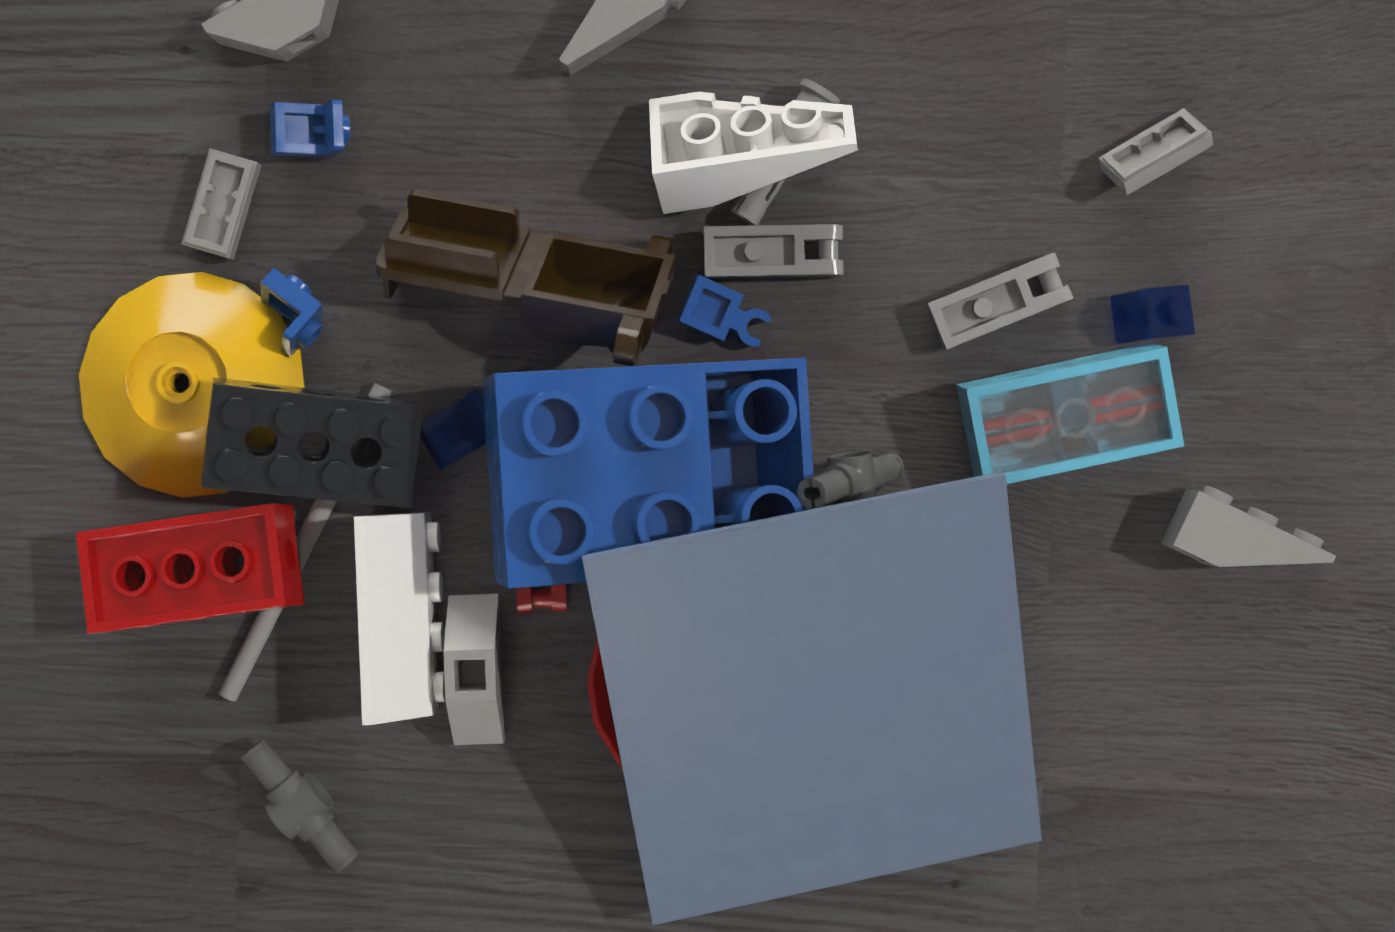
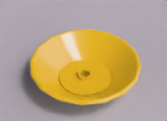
M205 272L158 276L119 297L92 330L79 372L83 419L104 458L139 486L180 498L225 494L231 491L201 487L213 377L305 388L300 349L298 348L291 357L282 351V334L288 328L282 316L264 303L261 297L247 285ZM185 374L190 384L186 391L180 393L176 389L175 381L179 375ZM256 426L249 430L245 440L252 447L264 448L272 443L275 433L266 426Z

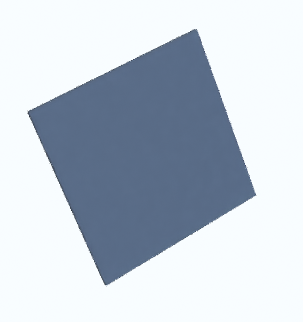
M1003 471L581 555L652 925L1042 841L1006 475Z

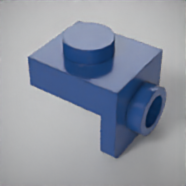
M330 100L325 105L274 102L270 105L271 156L332 158L343 151L344 145H347L349 142L350 120L348 115L343 114L342 100Z
M273 268L261 281V300L292 323L282 334V351L291 357L300 346L304 349L309 348L322 332L324 327L321 324L322 303L311 296L310 288L302 280L294 275L285 277Z

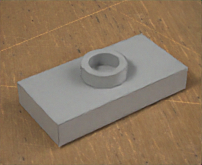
M1183 108L1105 153L1098 160L1101 171L1126 195H1129L1212 147L1214 142L1211 131Z
M209 148L181 244L234 260L262 165L252 160Z

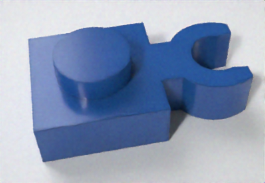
M696 274L676 320L723 341L731 328L734 330L739 341L749 346L759 347L761 341L748 334L747 324L754 318L770 323L772 317L766 311L757 308L739 309L743 294Z

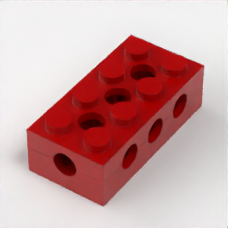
M269 503L76 532L87 634L118 632L305 605L293 505ZM240 552L244 556V566L241 572L236 564L237 556ZM191 560H193L195 566L192 578L188 570ZM143 568L145 571L144 583H142L141 581V572Z

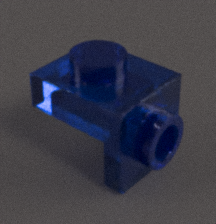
M1189 285L1145 288L1116 294L1111 297L1115 338L1118 344L1195 334Z
M478 389L473 390L459 402L422 422L420 438L440 470L445 469L486 445L484 399Z

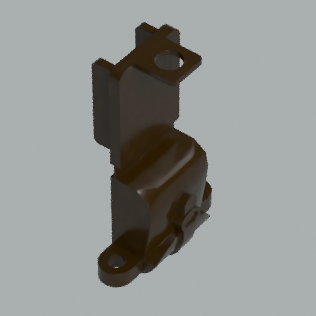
M419 189L411 190L407 197L408 207L400 212L376 258L377 275L383 279L385 298L391 299L399 282L497 301H503L504 297L521 299V321L533 336L551 342L608 347L609 351L613 353L614 363L626 366L637 365L641 352L649 342L653 328L660 320L668 298L670 278L675 263V255L672 254L673 238L652 235L647 249H641L548 231L547 235L530 232L528 227L519 226V210L515 207Z

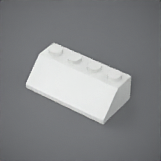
M431 512L371 514L354 517L362 725H375L432 716L439 710V702H445L444 672H438L437 652H443L445 629L443 622H436L435 602H442L443 580L441 572H434L433 552H440L441 549L439 522H432Z

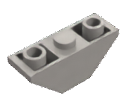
M231 0L216 7L211 13L212 18L201 23L205 32L220 45L288 62L330 37L339 0H241L239 2Z
M499 593L449 595L443 653L445 703L454 745L505 743L500 595Z

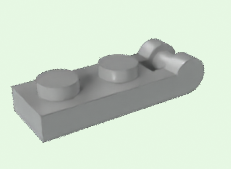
M838 224L704 226L705 278L844 276V261L838 259V242L843 241V226ZM804 242L818 243L819 259L805 260Z
M1056 253L1048 254L926 304L943 350H948L1074 299L1069 286H1063L1056 268L1060 267V263ZM1038 276L1045 294L1034 298L1027 280Z

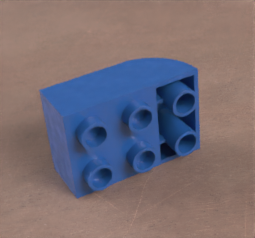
M806 358L494 373L482 381L495 583L508 589L587 583L581 555L811 510L802 506L797 496L799 483L804 479L814 477Z

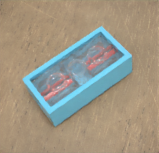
M1146 343L956 384L974 477L1003 471L1006 475V484L1184 447L1169 354L1166 346Z

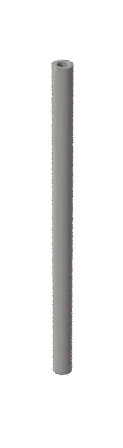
M374 382L368 395L389 398L392 391ZM361 438L352 445V457L359 458L369 438ZM315 499L297 535L301 572L337 501ZM283 608L258 612L218 692L220 696L230 701H237Z

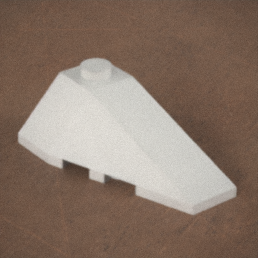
M693 92L649 99L652 175L663 214L713 207L858 150L852 105L792 100L785 106L761 104L760 97L743 96L741 102L716 100L715 93Z

